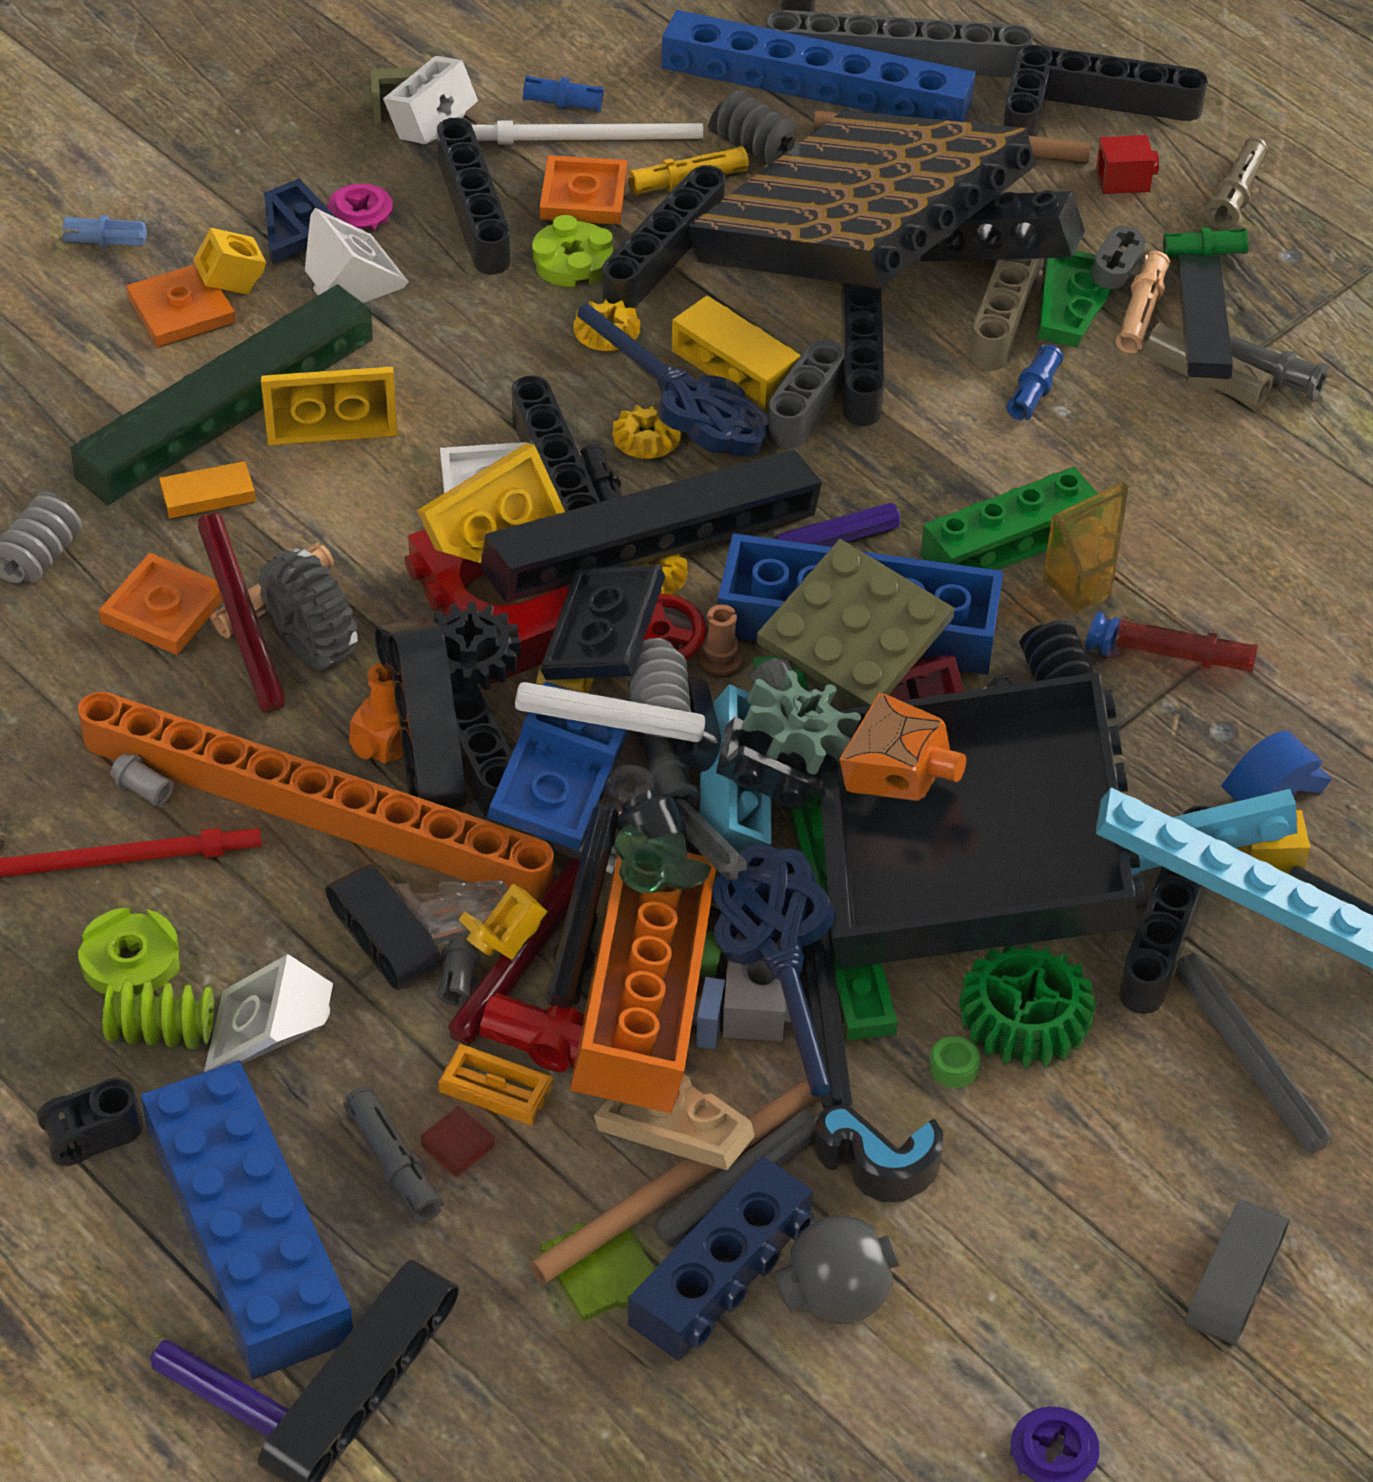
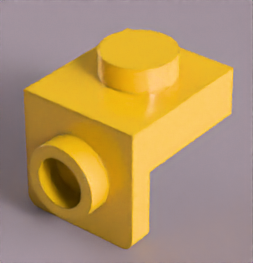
M513 883L484 923L465 911L458 920L471 932L466 939L480 951L491 956L497 950L513 960L526 940L535 934L540 921L547 911L528 892Z

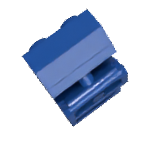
M548 681L543 683V686L570 690ZM528 712L523 723L521 735L490 804L487 818L579 851L590 823L593 808L597 806L599 799L602 800L629 730Z

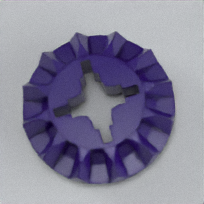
M1042 1407L1027 1413L1016 1424L1011 1437L1010 1455L1013 1456L1017 1464L1019 1475L1026 1474L1034 1482H1085L1092 1471L1096 1470L1100 1455V1445L1093 1427L1079 1414L1061 1407ZM1062 1435V1453L1064 1455L1059 1454L1055 1461L1052 1460L1051 1463L1046 1462L1045 1447H1050Z

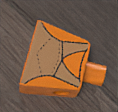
M883 693L878 694L839 759L846 791L914 801L925 797L936 777L953 782L960 781L966 767L965 754L950 750L946 725L941 718Z

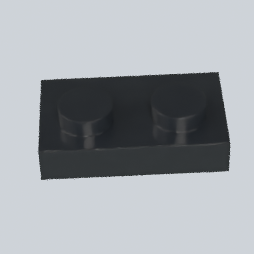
M734 717L725 725L716 770L717 774L733 780L740 787L753 789L775 799L783 806L794 807L798 810L802 809L822 792L823 781L814 778V774L807 772L806 762L799 754L792 752L788 755L781 752L777 760L766 756L773 741L769 734L762 731H745L742 728L744 721L737 717Z

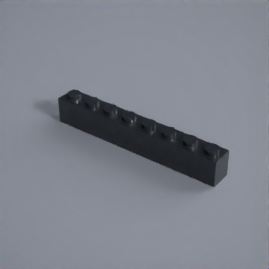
M795 449L486 533L480 568L506 603L570 585L576 570L633 567L732 539L733 533L746 535L815 515L822 481Z

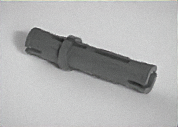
M363 1086L353 1090L346 1096L347 1102H344L343 1106L358 1126L375 1157L378 1158L383 1166L386 1183L390 1189L397 1191L401 1195L415 1221L425 1222L431 1220L441 1212L440 1207L444 1206V1202L427 1179L424 1162L420 1156L412 1154L410 1149H408L397 1128L379 1103L373 1089Z

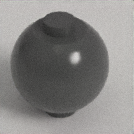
M831 1216L820 1219L803 1230L791 1248L789 1266L779 1269L775 1273L790 1312L804 1307L821 1321L831 1324H850L871 1316L883 1305L890 1294L894 1281L890 1269L899 1266V1262L888 1235L878 1238L874 1227L858 1218Z

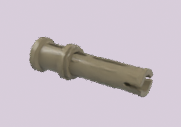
M1257 137L1246 139L1228 176L1219 180L1213 193L1214 197L1206 203L1203 212L1206 221L1214 228L1228 230L1233 228L1239 221L1240 209L1246 206L1250 198L1249 186L1268 152L1267 144L1262 139ZM1231 191H1234L1232 198H1228ZM1222 208H1226L1223 217L1219 218Z

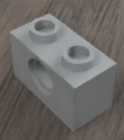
M737 933L735 939L743 941L744 939ZM779 938V940H778L777 943H776V946L778 947L779 950H781V939H780V938ZM763 958L747 965L728 960L723 1038L783 1042L784 1022H791L780 980L773 976Z

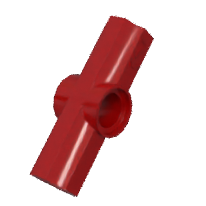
M496 993L495 996L491 995L484 1009L480 1024V1036L528 1052L529 1057L542 1068L554 1072H565L569 1067L574 1068L584 1015L572 1007L550 1006L548 1010Z

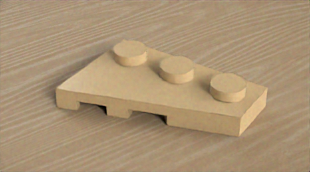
M683 1074L672 1114L608 1099L594 1115L598 1131L724 1170L730 1168L754 1138L752 1123L749 1119L712 1093L704 1095L694 1088L690 1078Z

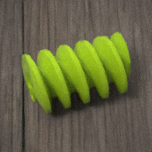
M131 979L124 981L120 993H114L113 985L110 983L107 987L103 1007L102 1025L105 1040L109 1043H115L119 1041L123 1034L125 1041L130 1045L137 1044L142 1036H144L146 1044L153 1047L159 1044L162 1037H164L165 1043L169 1048L178 1047L183 1038L189 1050L198 1049L203 1038L207 1045L210 1040L214 1020L212 987L206 986L200 1000H195L190 984L185 985L180 998H175L171 983H165L160 997L154 996L151 981H145L140 995L134 994Z

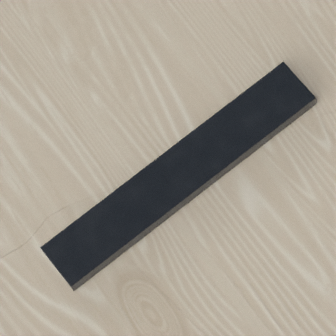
M1179 254L1177 269L1187 376L1229 379L1232 377L1233 360L1220 256Z

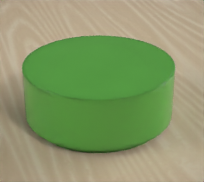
M709 929L706 930L699 979L704 980L705 977L715 978L721 954L715 942V932Z
M948 1036L938 1040L930 1051L929 1071L932 1077L938 1083L952 1088H960L971 1084L979 1073L981 1061L979 1049L973 1042L960 1036Z

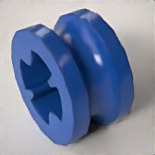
M1098 611L1091 623L1086 638L1085 650L1093 651V649L1098 648L1102 656L1108 657L1116 642L1121 619L1114 617L1112 620H1108L1105 618V613Z

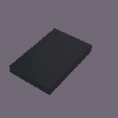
M661 565L576 570L540 668L545 680L632 676L665 579Z

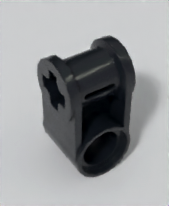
M119 1078L106 1079L94 1086L70 1095L53 1098L41 1106L37 1112V1122L42 1130L47 1131L52 1143L50 1146L51 1158L56 1164L61 1166L78 1164L90 1156L128 1144L141 1134L144 1126L135 1089L131 1083ZM60 1112L64 1113L65 1118L61 1120L59 1118ZM73 1142L75 1148L71 1149L69 1143Z

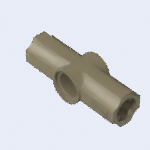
M1158 323L1152 329L1145 343L1143 355L1187 376L1184 334ZM1232 357V377L1229 379L1186 377L1188 386L1195 392L1213 394L1220 391L1257 409L1265 401L1274 378L1269 373Z

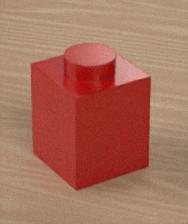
M1148 135L1100 137L1096 171L1102 193L1150 192L1152 176L1158 175L1159 155L1157 151H1152Z

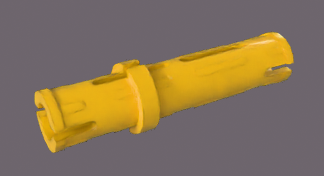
M738 146L729 150L683 160L664 159L658 165L629 170V187L634 196L663 189L670 192L693 169L703 165L715 166L721 169L725 175L748 171L747 166H749L747 152L743 146Z

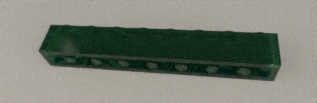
M338 284L317 295L306 304L284 315L265 329L253 334L247 340L224 354L217 356L206 365L184 376L170 387L150 397L147 401L124 415L117 417L111 423L71 446L70 451L75 479L109 506L264 409L261 376L322 372L373 341L371 308Z

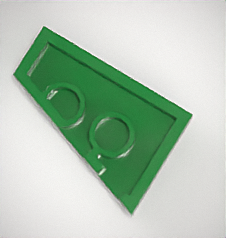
M1076 250L1072 258H1044L1037 330L1038 339L1073 347L1079 346L1114 290L1103 288L1091 279L1090 270L1096 256L1095 254ZM1113 265L1109 266L1110 269H1114L1115 267Z

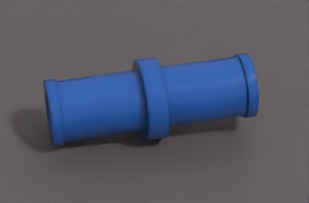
M530 75L525 77L523 87L524 101L530 100L556 104L557 109L563 110L566 109V106L601 112L604 96V87L602 86L596 87L570 83V79L561 77L560 81L531 77Z
M1044 344L1041 345L1031 365L1025 368L1019 375V386L1006 405L1007 412L1013 418L1023 421L1025 417L1026 420H1029L1041 397H1045L1050 392L1053 384L1052 378L1064 359L1062 351L1056 346L1048 344L1045 347Z

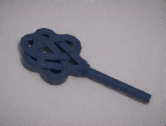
M588 303L580 307L577 316L657 379L658 386L662 391L657 415L663 423L672 429L686 432L689 438L711 452L719 454L728 452L732 455L743 457L756 456L760 452L769 426L768 415L755 403L746 398L745 392L740 386L724 377L710 375L700 376L697 381L689 375L688 371L675 368L674 366L668 367Z
M752 844L739 852L747 861V868L745 871L738 873V879L733 881L727 880L722 874H719L713 884V898L722 913L714 927L715 942L722 954L730 962L747 965L763 958L773 976L780 980L810 1092L815 1097L824 1096L831 1091V1086L799 974L804 960L802 946H808L826 934L833 925L835 911L824 888L815 883V875L804 853L792 848L779 850L767 844ZM770 893L769 901L767 904L762 898L766 894ZM749 913L760 923L759 926L748 917ZM737 933L744 939L743 941L735 939ZM779 938L781 939V950L776 946Z

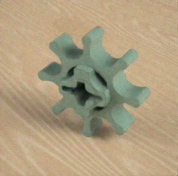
M787 671L779 690L770 687L762 679L755 681L747 698V702L752 706H750L742 728L747 732L762 731L773 738L766 754L767 757L777 760L781 752L788 755L795 752L804 758L807 772L817 774L826 754L834 757L840 763L839 759L853 737L861 716L856 712L842 713L830 706L837 691L834 685L827 684L823 692L816 689L808 692L799 685L797 673Z

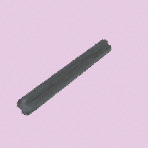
M1197 953L1181 957L1177 961V975L1302 1146L1310 1153L1324 1149L1332 1137L1330 1130L1205 961Z

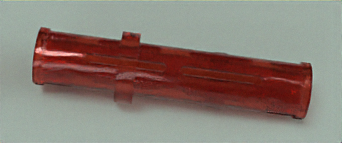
M1123 618L1116 646L1117 648L1123 647L1201 662L1202 668L1211 669L1212 665L1247 671L1253 674L1258 644L1253 645L1218 638V633L1209 632L1208 636L1128 621Z

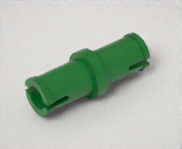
M1201 227L1199 232L1164 233L1163 253L1169 259L1178 258L1179 254L1211 256L1247 254L1249 248L1247 228L1211 231L1210 227Z

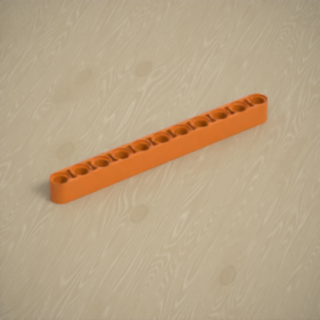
M95 692L89 694L78 705L84 745L89 751L116 761L124 753L129 755L138 754L143 758V764L165 778L505 894L514 883L528 892L538 902L554 882L553 849L547 842L534 836L111 693Z

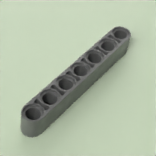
M791 10L772 12L766 19V28L976 71L975 75L1012 77L1018 51L1024 46L1032 45L1033 34L1028 28L1012 24Z

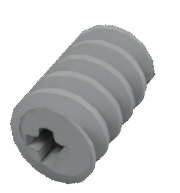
M39 491L38 496L30 501L28 507L19 514L18 519L9 525L5 533L1 534L0 578L12 584H20L23 580L31 583L39 581L43 571L48 570L52 566L53 560L60 557L63 548L69 546L73 537L81 532L83 527L81 519L60 496L49 491Z
M652 638L643 641L633 674L629 676L631 702L691 712L687 661L684 656L676 651L670 642L663 638ZM644 733V734H646V735H649V736H652V737H655V738H669V737H663V736H658V735H652V734Z

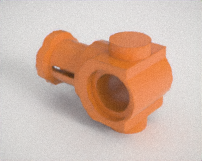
M381 663L371 666L368 670V685L371 687L370 697L363 701L351 719L349 744L360 758L369 759L373 757L386 764L389 761L395 762L403 757L392 674Z

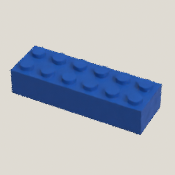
M733 533L718 595V605H728L735 610V614H737L735 636L737 639L757 642L759 630L832 547ZM863 552L954 607V618L919 660L933 655L955 656L959 671L989 674L1004 571Z
M240 1060L140 1094L148 1134L251 1379H257L338 1348L353 1329L350 1304Z

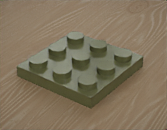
M839 539L757 633V644L781 659H788L790 665L822 685H834L837 689L836 693L858 707L873 704L879 693L889 695L954 618V607L842 539Z

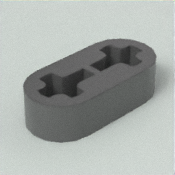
M1128 226L1114 228L1095 256L1090 270L1091 279L1097 285L1106 289L1121 288L1140 260L1146 243L1144 236L1136 229ZM1124 246L1127 247V249L1123 250L1121 249V247ZM1113 265L1115 267L1114 269H1110L1109 266Z

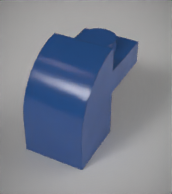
M1280 731L1268 736L1250 749L1231 771L1221 787L1233 799L1241 801L1291 789L1293 796L1298 790L1322 793L1332 778L1320 768L1322 760L1315 753L1302 744L1290 731Z

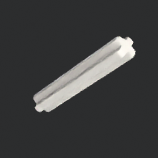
M526 682L519 684L515 698V708L520 711L691 742H699L705 728V717L702 714Z

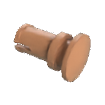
M716 605L708 610L707 635L697 654L699 666L705 672L716 676H727L735 673L743 662V654L739 648V641L735 636L737 614L728 605Z

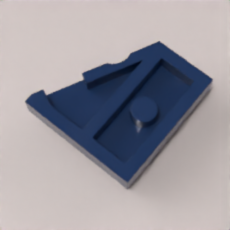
M300 178L264 193L270 261L275 264L307 250L310 215L315 208L334 216Z

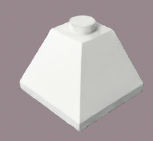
M317 208L311 213L305 272L315 283L313 290L323 300L329 303H334L336 300L347 306L354 307L403 289L409 281L370 233Z
M287 954L223 990L204 1072L238 1060L243 1064L320 1029L325 1025L330 1014L329 1002L333 983Z

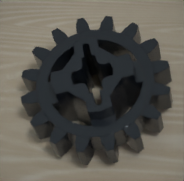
M469 602L467 610L460 611L453 604L450 605V614L447 616L438 611L434 613V623L440 627L445 639L452 688L457 683L463 684L465 692H470L473 684L479 683L484 690H489V680L494 678L504 683L506 681V670L516 671L517 658L521 657V639L518 638L517 624L509 625V615L506 612L495 617L493 616L492 605L486 606L483 611L476 610L475 603Z

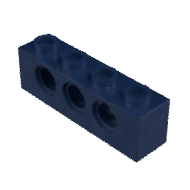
M762 1156L629 1296L628 1326L677 1361L691 1347L695 1349L700 1348L710 1337L715 1321L726 1310L733 1312L745 1298L750 1283L759 1274L766 1276L777 1264L781 1250L791 1239L796 1240L803 1230L812 1224L814 1217L811 1213L813 1189ZM752 1223H763V1224H765L766 1226L756 1227V1226H753V1225H751V1224H752ZM719 1258H730V1259H732V1260H734V1261H732V1262H721V1261H718L717 1259H719ZM688 1293H695L700 1295L701 1297L691 1299L686 1298L682 1295Z

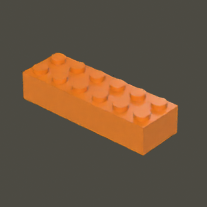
M621 837L610 879L570 1091L672 1114L685 1070L716 868L704 856Z

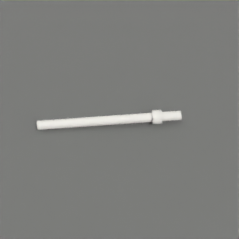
M513 120L497 121V125H472L477 141H497V145H513V141L703 139V123L513 124Z

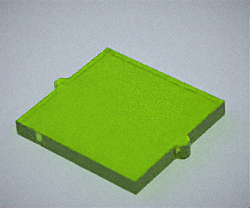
M576 1223L574 1230L541 1244L540 1250L542 1254L585 1225ZM627 1229L558 1275L557 1279L584 1322L617 1306L622 1309L626 1308L629 1296L655 1269L631 1230Z

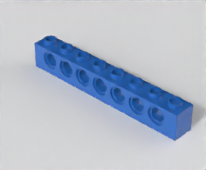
M681 10L675 11L662 36V68L886 115L965 122L972 105L976 71Z

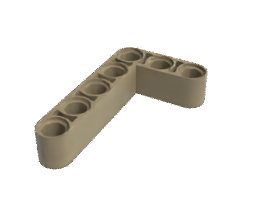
M1044 258L999 259L997 261L973 326L970 360L977 368L984 371H995L1006 365L1043 266Z

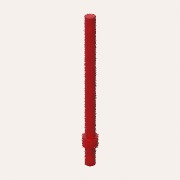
M221 827L202 829L201 835L0 858V877L204 854V858L224 856V851L262 847L260 828L222 832Z

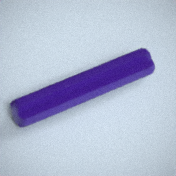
M886 503L780 533L775 539L832 547L839 539L849 542L895 529L900 525L901 517L894 503Z
M171 1340L161 1341L151 1355V1366L154 1370L268 1437L289 1411L286 1407Z

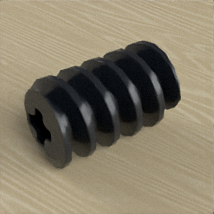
M1058 620L1045 625H1038L1027 631L1019 641L1035 681L1094 673L1092 665L1089 664L1087 653L1083 650L1081 639L1077 637L1075 625L1069 621Z

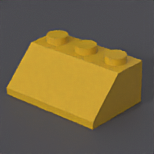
M393 367L261 376L268 445L398 436Z

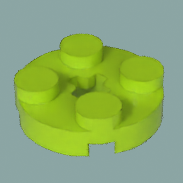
M571 215L556 217L553 220V224L539 231L532 242V262L536 264L538 275L547 282L563 287H576V280L589 278V284L603 279V264L613 254V237L609 230L588 222L577 221Z
M130 908L114 909L94 919L83 932V942L80 950L78 949L80 970L85 981L94 990L105 995L110 983L113 985L114 993H120L126 979H131L134 994L140 995L145 981H151L153 992L164 986L180 970L178 938L170 921L161 914L147 909V915L140 913L131 914ZM127 947L130 951L140 949L138 955L132 958H121L120 950Z

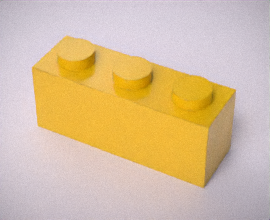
M705 296L672 319V352L710 376L724 377L735 382L744 390L746 398L755 403L764 412L769 409V402L801 357L791 347L784 345L765 333L758 326H754L709 296Z

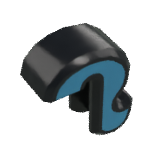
M831 1105L820 1112L816 1122L815 1154L818 1160L830 1170H836L839 1163L847 1162L850 1165L854 1184L864 1195L880 1202H903L923 1192L935 1180L940 1170L943 1130L935 1119H931L912 1134L901 1147L897 1148L850 1105Z

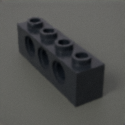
M1072 191L1005 192L999 194L924 253L920 260L925 262L1072 258L1084 235L1085 229Z

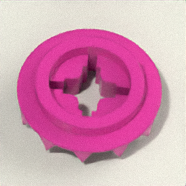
M352 184L342 187L331 195L327 204L328 209L336 218L361 230L369 228L375 231L378 224H387L389 215L393 213L391 196L384 189L371 184Z

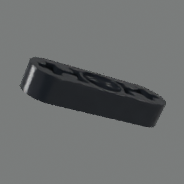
M688 673L690 709L692 713L702 714L705 717L704 733L699 742L675 738L674 740L679 761L701 772H705L717 758L721 746V734L708 682Z

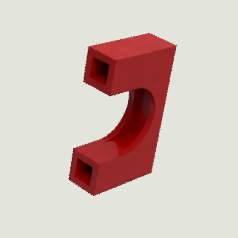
M426 529L408 535L409 555L405 556L406 568L410 577L414 581L419 580L424 586L427 600L433 610L439 609L441 613L447 616L450 614V605L453 604L460 611L467 610L469 602H474L478 611H483L486 606L492 605L493 616L496 617L506 612L509 615V625L517 624L518 638L521 639V657L517 658L516 671L506 670V678L542 664L569 590L568 586L518 604L497 605L487 603L474 597L466 590L474 580L485 575L480 568L481 563L435 550ZM494 678L489 680L490 684L498 682Z

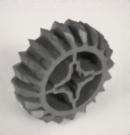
M295 548L289 552L284 551L276 555L261 568L259 585L262 588L260 596L266 604L264 609L269 613L272 620L271 624L277 629L279 638L284 640L287 647L297 657L303 659L306 666L312 665L319 671L327 667L332 668L356 651L358 635L356 633L357 623L352 618L353 610L348 606L345 599L346 594L342 593L339 588L338 580H334L329 568L322 566L317 556L311 555L306 549L299 550Z

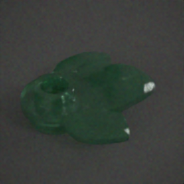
M627 825L616 836L615 850L622 860L619 870L620 877L628 887L637 892L654 893L665 887L677 889L694 888L702 884L710 873V865L701 861L687 859L686 843L682 833H672L648 839L636 827Z

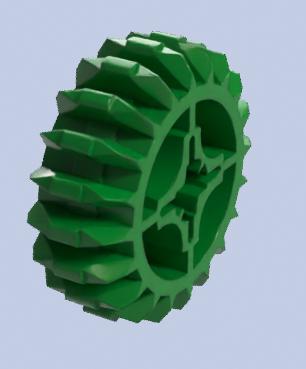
M1026 943L1023 949L1019 950L1013 945L1005 946L1003 953L990 948L988 954L985 955V960L976 958L971 966V972H967L966 977L963 978L962 993H960L958 1003L960 1013H962L961 1022L963 1029L970 1030V1037L974 1044L985 1043L984 1050L987 1057L997 1052L1001 1053L1005 1065L1012 1058L1021 1059L1025 1069L1031 1064V1060H1038L1045 1068L1051 1062L1052 1056L1065 1061L1070 1053V1049L1079 1050L1083 1044L1084 1037L1088 1036V1032L1092 1029V1016H1094L1096 1002L1094 1001L1095 996L1092 995L1091 980L1083 978L1082 965L1069 966L1067 952L1057 957L1051 955L1049 944L1042 951L1033 950L1030 943Z

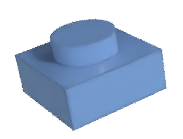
M705 977L702 996H696L692 1026L697 1027L696 1047L716 1050L724 1012L725 980Z

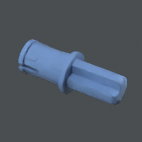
M101 215L99 219L66 216L62 229L79 230H70L69 233L64 232L63 239L65 243H97L101 248H107L109 244L142 246L145 244L147 229L144 222L111 220L107 215Z

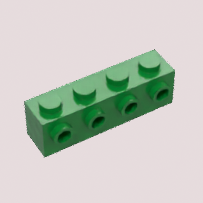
M1074 466L925 523L923 525L920 556L927 561L1000 570L1098 531L1103 499Z

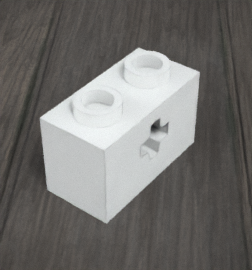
M440 56L433 57L383 98L399 139L420 144H427L436 140L437 126L441 121L448 118H462L466 111L478 101L463 61Z

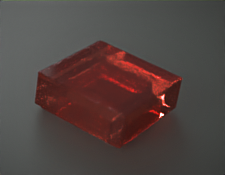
M457 1106L421 1135V1146L456 1177L495 1146L494 1136L460 1106Z

